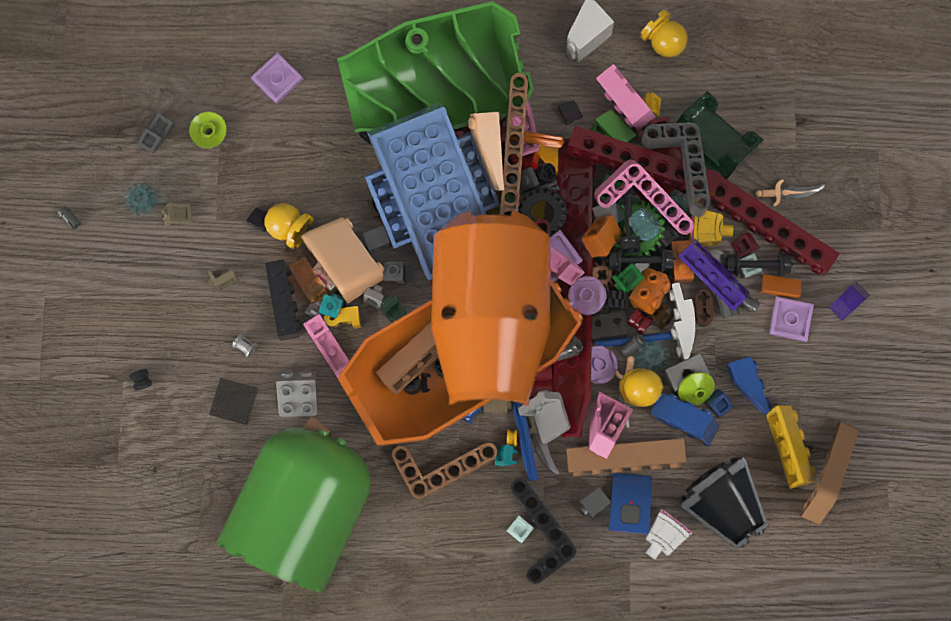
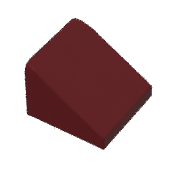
M750 232L731 242L735 251H738L740 259L760 248Z

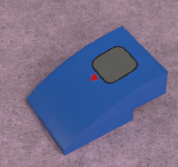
M613 474L608 531L649 534L652 495L651 476Z

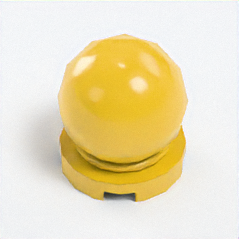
M665 9L658 13L660 17L655 22L651 20L645 26L640 38L645 42L651 40L653 49L662 57H675L681 54L687 45V32L680 23L669 20L671 14Z
M288 203L275 204L268 210L265 216V227L268 233L275 239L287 240L286 245L293 250L295 246L298 248L304 242L301 235L306 233L308 226H312L314 218L307 213L300 215L299 210Z
M636 368L629 370L619 381L620 396L630 406H651L659 400L662 394L663 385L661 379L650 369Z

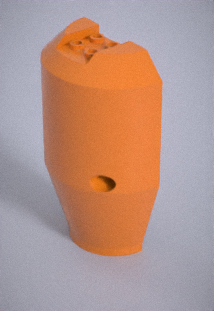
M468 211L455 216L434 235L431 331L449 394V405L464 400L493 399L514 401L529 406L530 393L550 332L551 238L531 218L524 214L511 211V216L483 214L472 216V211ZM448 315H454L452 318L446 319ZM533 316L535 320H528L526 317Z

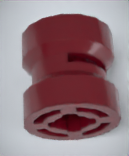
M637 309L626 325L634 327L636 332L642 335L653 320L643 316L642 312Z

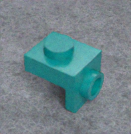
M333 293L330 296L324 294L319 313L337 318L340 308H344L345 302L341 300L342 296Z

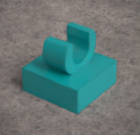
M496 446V466L517 464V461L512 460V454H518V451L513 449V446Z

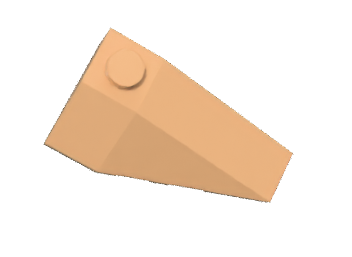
M499 112L470 114L468 126L492 190H504Z

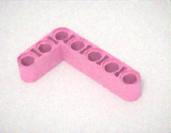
M635 160L626 161L594 193V198L598 204L607 208L635 185L679 233L689 234L693 230L694 224L692 220ZM633 166H636V172L634 174H629V169ZM617 180H623L620 187H614ZM649 180V185L642 188V182ZM608 193V198L605 201H601L600 196ZM661 193L662 198L659 201H654L655 195ZM668 208H675L673 213L667 214ZM687 220V224L684 227H679L681 221Z

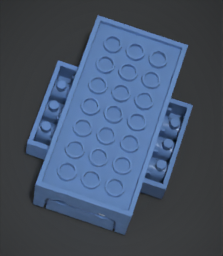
M439 103L430 106L431 108L427 107L380 126L377 129L368 131V136L381 168L364 174L393 248L411 242L428 280L433 277L434 235L458 214L472 211V216L486 215L485 211L500 205L495 190H492L471 132L456 137L445 107Z

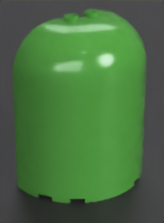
M290 427L273 434L262 446L216 544L221 548L225 547L228 553L236 557L244 556L243 560L276 577L290 583L299 581L298 585L311 591L314 588L316 592L324 593L369 497L371 475L364 459L355 450L345 446L346 441L338 437L335 440L328 438L329 433L321 429L315 432L304 427Z

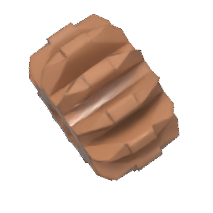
M597 261L594 262L593 277L599 280L598 274L600 276L604 274L605 278L599 281L603 283L606 290H609V287L614 288L613 283L615 281L612 277L617 271L608 270V266H605V261H602L601 266H599Z

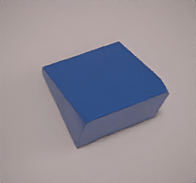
M720 389L715 390L711 397L705 401L706 405L718 418H721L734 407L727 395Z

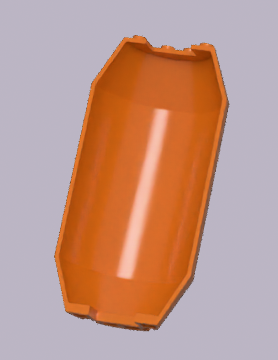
M551 273V325L537 373L557 361L582 324L581 320H583L578 310L574 311L567 298L563 299L560 294L562 292L557 282L553 283L551 280ZM432 300L366 338L338 376L339 382L377 446L427 440L493 400H464L449 405V394L445 379L438 376L435 369V362L438 358L418 375L421 380L422 373L431 374V377H427V388L430 389L428 393H422L421 389L419 393L410 395L403 389L396 395L387 388L376 372L407 345L413 337L419 334L426 325L431 323Z

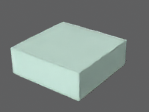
M754 253L739 260H757ZM739 268L744 279L762 272L761 268Z
M518 516L507 529V532L520 543H523L534 527Z

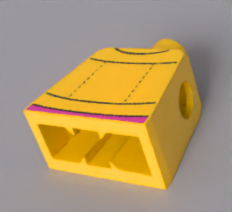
M706 211L701 217H695L691 214V220L694 224L693 230L689 233V240L691 242L696 238L703 246H715L721 243L722 236H733V225H724L722 214Z

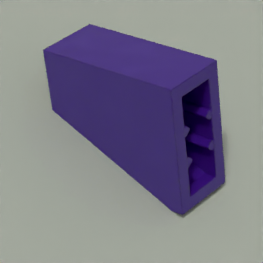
M855 282L829 308L843 321L870 294L858 282Z

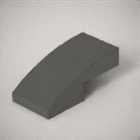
M157 113L149 129L146 128L137 145L154 154L174 127L175 122Z

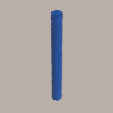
M670 332L642 335L645 342L671 340ZM632 336L594 341V346L611 347L624 345L632 339Z

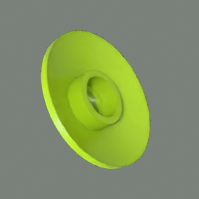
M214 112L198 114L192 120L189 127L192 141L202 148L218 146L224 140L227 133L225 121ZM212 130V133L207 135L206 131Z
M695 372L688 375L678 388V397L681 402L689 401L695 406L704 403L713 394L715 388L713 378L705 372Z

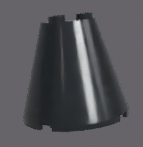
M742 456L731 458V462L728 464L722 462L702 474L686 489L687 495H682L679 499V504L684 510L736 549L745 547L752 535H761L768 526L749 467Z

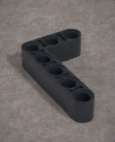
M517 478L511 484L512 494L554 549L527 571V580L531 584H539L575 556L576 548L525 479ZM523 483L525 486L524 492H516L514 489L515 484ZM528 499H535L537 506L533 509L526 506ZM541 514H545L549 518V522L545 525L538 522V516ZM553 530L560 532L561 537L557 541L550 538L549 534ZM564 546H569L572 549V555L569 557L564 556L561 549ZM548 558L556 560L557 565L555 568L550 569L546 566ZM532 570H538L541 573L539 580L534 581L530 578Z

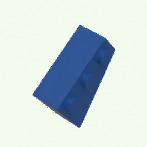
M662 393L651 411L652 416L656 420L674 429L688 433L687 436L691 438L696 437L703 440L704 445L708 447L719 428L718 423L712 416V412L704 408L699 410L689 401L683 403L678 400L677 396L671 393L667 395Z

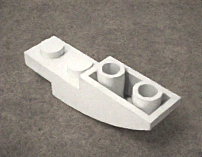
M678 282L671 284L668 296L675 305L673 309L674 317L676 320H679L674 322L671 335L673 340L677 341L676 353L683 362L689 358L695 336V314L692 299L684 300Z

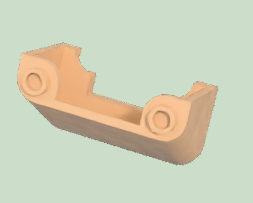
M340 217L307 231L301 237L306 247L318 260L335 287L342 294L345 302L349 304L365 293L367 288L371 289L384 280V267L379 261L376 263L353 232V225L350 220Z

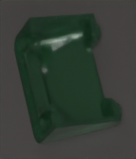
M706 91L681 114L676 123L691 122L699 127L705 168L721 173L720 176L727 180L760 146L763 139L753 131H748L742 136L715 112L718 109V101L712 94ZM688 150L690 153L696 154L694 151Z

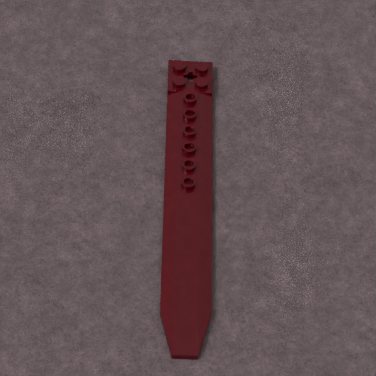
M563 139V146L558 148L557 185L560 190H557V193L561 194L563 200L566 201L568 213L566 221L560 229L583 259L578 264L584 271L581 277H593V258L585 248L581 238L594 222L592 208L594 207L595 164L579 158L577 161L574 160L570 154L566 153L570 139ZM584 145V147L587 148V149H591V148H592V147L589 146V145ZM557 279L555 282L558 283L562 290L561 296L563 299H568L571 286L563 280ZM581 314L583 318L581 320L582 324L573 336L577 337L582 343L583 350L580 351V354L554 363L553 392L561 394L570 423V429L561 434L562 438L582 436L591 400L592 314Z

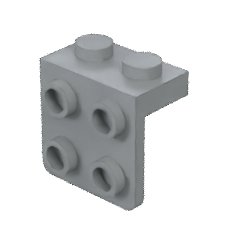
M309 369L300 372L284 370L278 373L276 388L278 411L281 417L317 415V371Z
M540 391L536 397L529 399V406L522 405L518 408L521 416H534L542 443H549L570 429V423L559 392Z

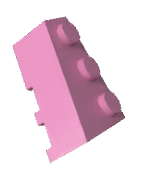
M614 64L596 78L606 90L604 93L606 98L610 102L614 101L616 103L614 108L620 115L625 114L626 118L624 120L630 128L634 126L639 131L656 118Z
M599 391L590 410L589 449L607 459L633 409Z

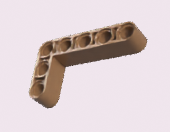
M842 421L839 422L834 432L817 487L804 505L801 517L820 525L836 502L859 432L858 428Z
M485 443L435 471L422 476L406 447L397 446L392 451L393 460L414 498L420 500L493 462L497 456L495 445ZM491 448L494 451L493 456L485 457L483 455L484 449ZM399 451L406 452L407 455L404 460L396 459V454ZM469 457H473L477 460L475 466L469 467L466 465V460ZM456 466L459 468L460 472L457 476H451L448 473L451 467ZM408 468H414L416 474L408 478L405 476V471ZM434 476L442 478L440 485L436 486L431 483ZM417 485L425 487L423 494L417 495L414 493Z

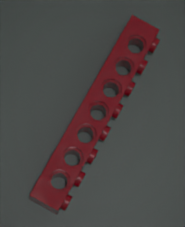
M574 126L566 151L571 157L582 158L592 164L606 166L610 170H617L626 161L620 157H626L628 160H635L638 164L644 163L646 167L642 168L656 183L661 184L665 188H673L683 194H687L682 160ZM584 145H589V146H591L592 148H591V149H587V148L584 147ZM602 151H607L610 155H606ZM631 167L629 169V174H634L637 170V167ZM691 168L693 171H698L696 168ZM657 169H662L665 173H660ZM706 169L711 201L716 192L721 173ZM675 175H680L683 179H679ZM693 185L696 189H701L699 186Z
M720 176L716 190H721L723 196L719 197L714 194L710 201L717 210L727 212L738 223H744L747 225L748 230L753 233H759L766 242L776 244L783 253H790L797 262L811 267L815 274L826 275L839 256V252ZM736 200L739 203V206L733 207L730 204V201ZM746 211H753L755 217L747 216ZM762 221H768L771 227H764ZM778 232H785L787 234V238H781L778 235ZM794 242H801L803 249L796 248ZM811 252H816L819 255V259H813Z

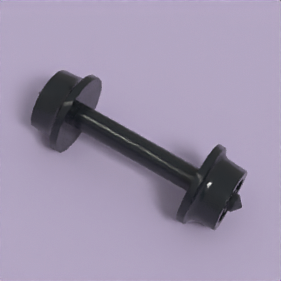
M632 187L615 202L618 205H624L626 236L619 238L617 244L620 245L621 252L625 254L639 252L643 243V238L634 236L632 205L639 203L641 198L637 194V189Z
M663 246L660 247L659 256H621L620 247H617L615 250H610L605 259L608 263V270H615L617 273L621 271V264L659 263L660 272H664V270L672 269L673 262L676 260L673 257L672 249H664Z
M735 251L734 254L726 255L723 265L735 277L739 275V268H777L778 277H782L784 274L791 273L793 263L791 255L783 254L781 251L778 252L777 260H739V253Z

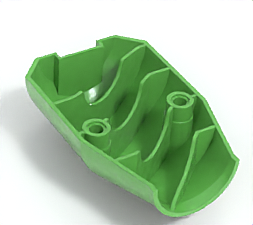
M491 1L404 22L346 56L337 58L355 133L377 129L380 126L427 107L431 108L430 106L437 103L445 107L453 129L468 126L470 114L499 112V118L507 117L511 78L514 74L522 73L524 70L523 61L518 59L517 55L520 49L518 41L515 39L519 38L520 30L516 15ZM419 36L423 41L421 44L416 45L412 42V38ZM530 72L522 73L528 79L526 102L534 91ZM516 78L513 81L514 85L518 88L524 86V81L521 78ZM515 97L512 100V104L515 107H520L523 101L521 98Z

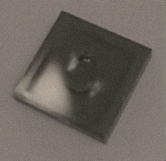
M220 378L209 415L247 426L258 388Z

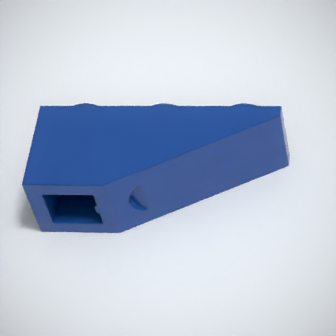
M751 356L730 362L727 365L732 384L764 415L768 414L771 403L768 397L765 398L763 380L759 379L757 375L759 371L757 362L753 361Z

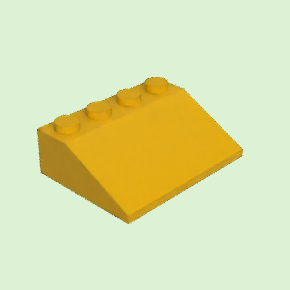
M775 406L766 414L789 488L793 489L815 482V477H817L814 466L810 465L809 459L811 455L808 447L804 446L803 440L805 437L802 429L798 428L797 421L799 419L796 410H793L792 406Z

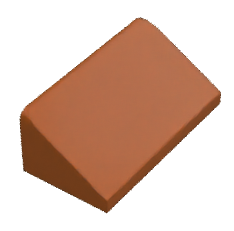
M763 274L760 293L799 299L801 296V280Z

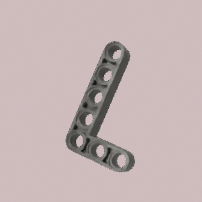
M691 122L648 125L641 140L645 147H680L689 210L695 217L703 216L710 205V196L699 127ZM688 150H692V151H694L696 154H692V153H690ZM691 168H696L698 171H693ZM693 185H697L701 189H696ZM696 203L702 204L703 207L697 206Z

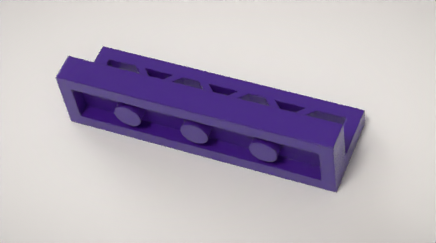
M696 238L679 254L678 257L731 310L734 311L747 299L750 292Z

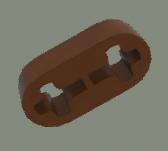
M701 289L694 298L695 320L700 326H708L713 320V297L709 290ZM702 294L708 297L705 301V306H702V300L699 299ZM703 310H705V315L709 316L706 322H703V319L699 318V316L702 315Z

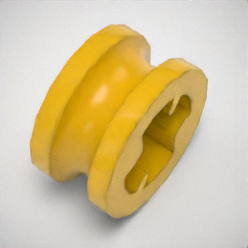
M507 429V445L516 447L517 430L510 431V429Z

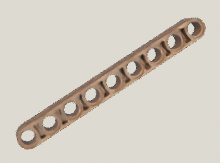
M522 73L514 74L510 81L503 166L504 190L501 192L500 215L511 211L518 213L528 79ZM516 78H521L524 81V86L518 88L514 85L513 81ZM513 98H521L523 101L522 106L515 107L512 104ZM512 117H519L521 124L513 126L510 121ZM514 135L520 139V143L515 146L509 142V138ZM516 155L518 163L515 165L510 164L507 159L508 156ZM514 174L517 177L516 183L509 184L506 181V176ZM507 193H513L515 195V201L513 203H507L505 201V195Z

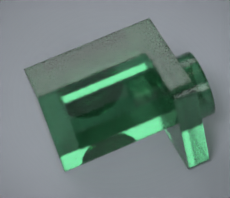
M394 295L386 297L380 304L381 313L391 323L407 314V310Z

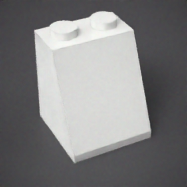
M585 0L567 36L566 53L577 62H580L612 36L614 21L595 0Z

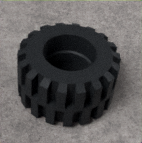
M547 187L533 189L521 200L518 211L536 221L532 215L533 205L538 201L550 203L554 209V216L549 221L551 226L550 235H552L566 221L568 213L566 201L554 189L551 190ZM539 226L544 232L547 231L544 226Z

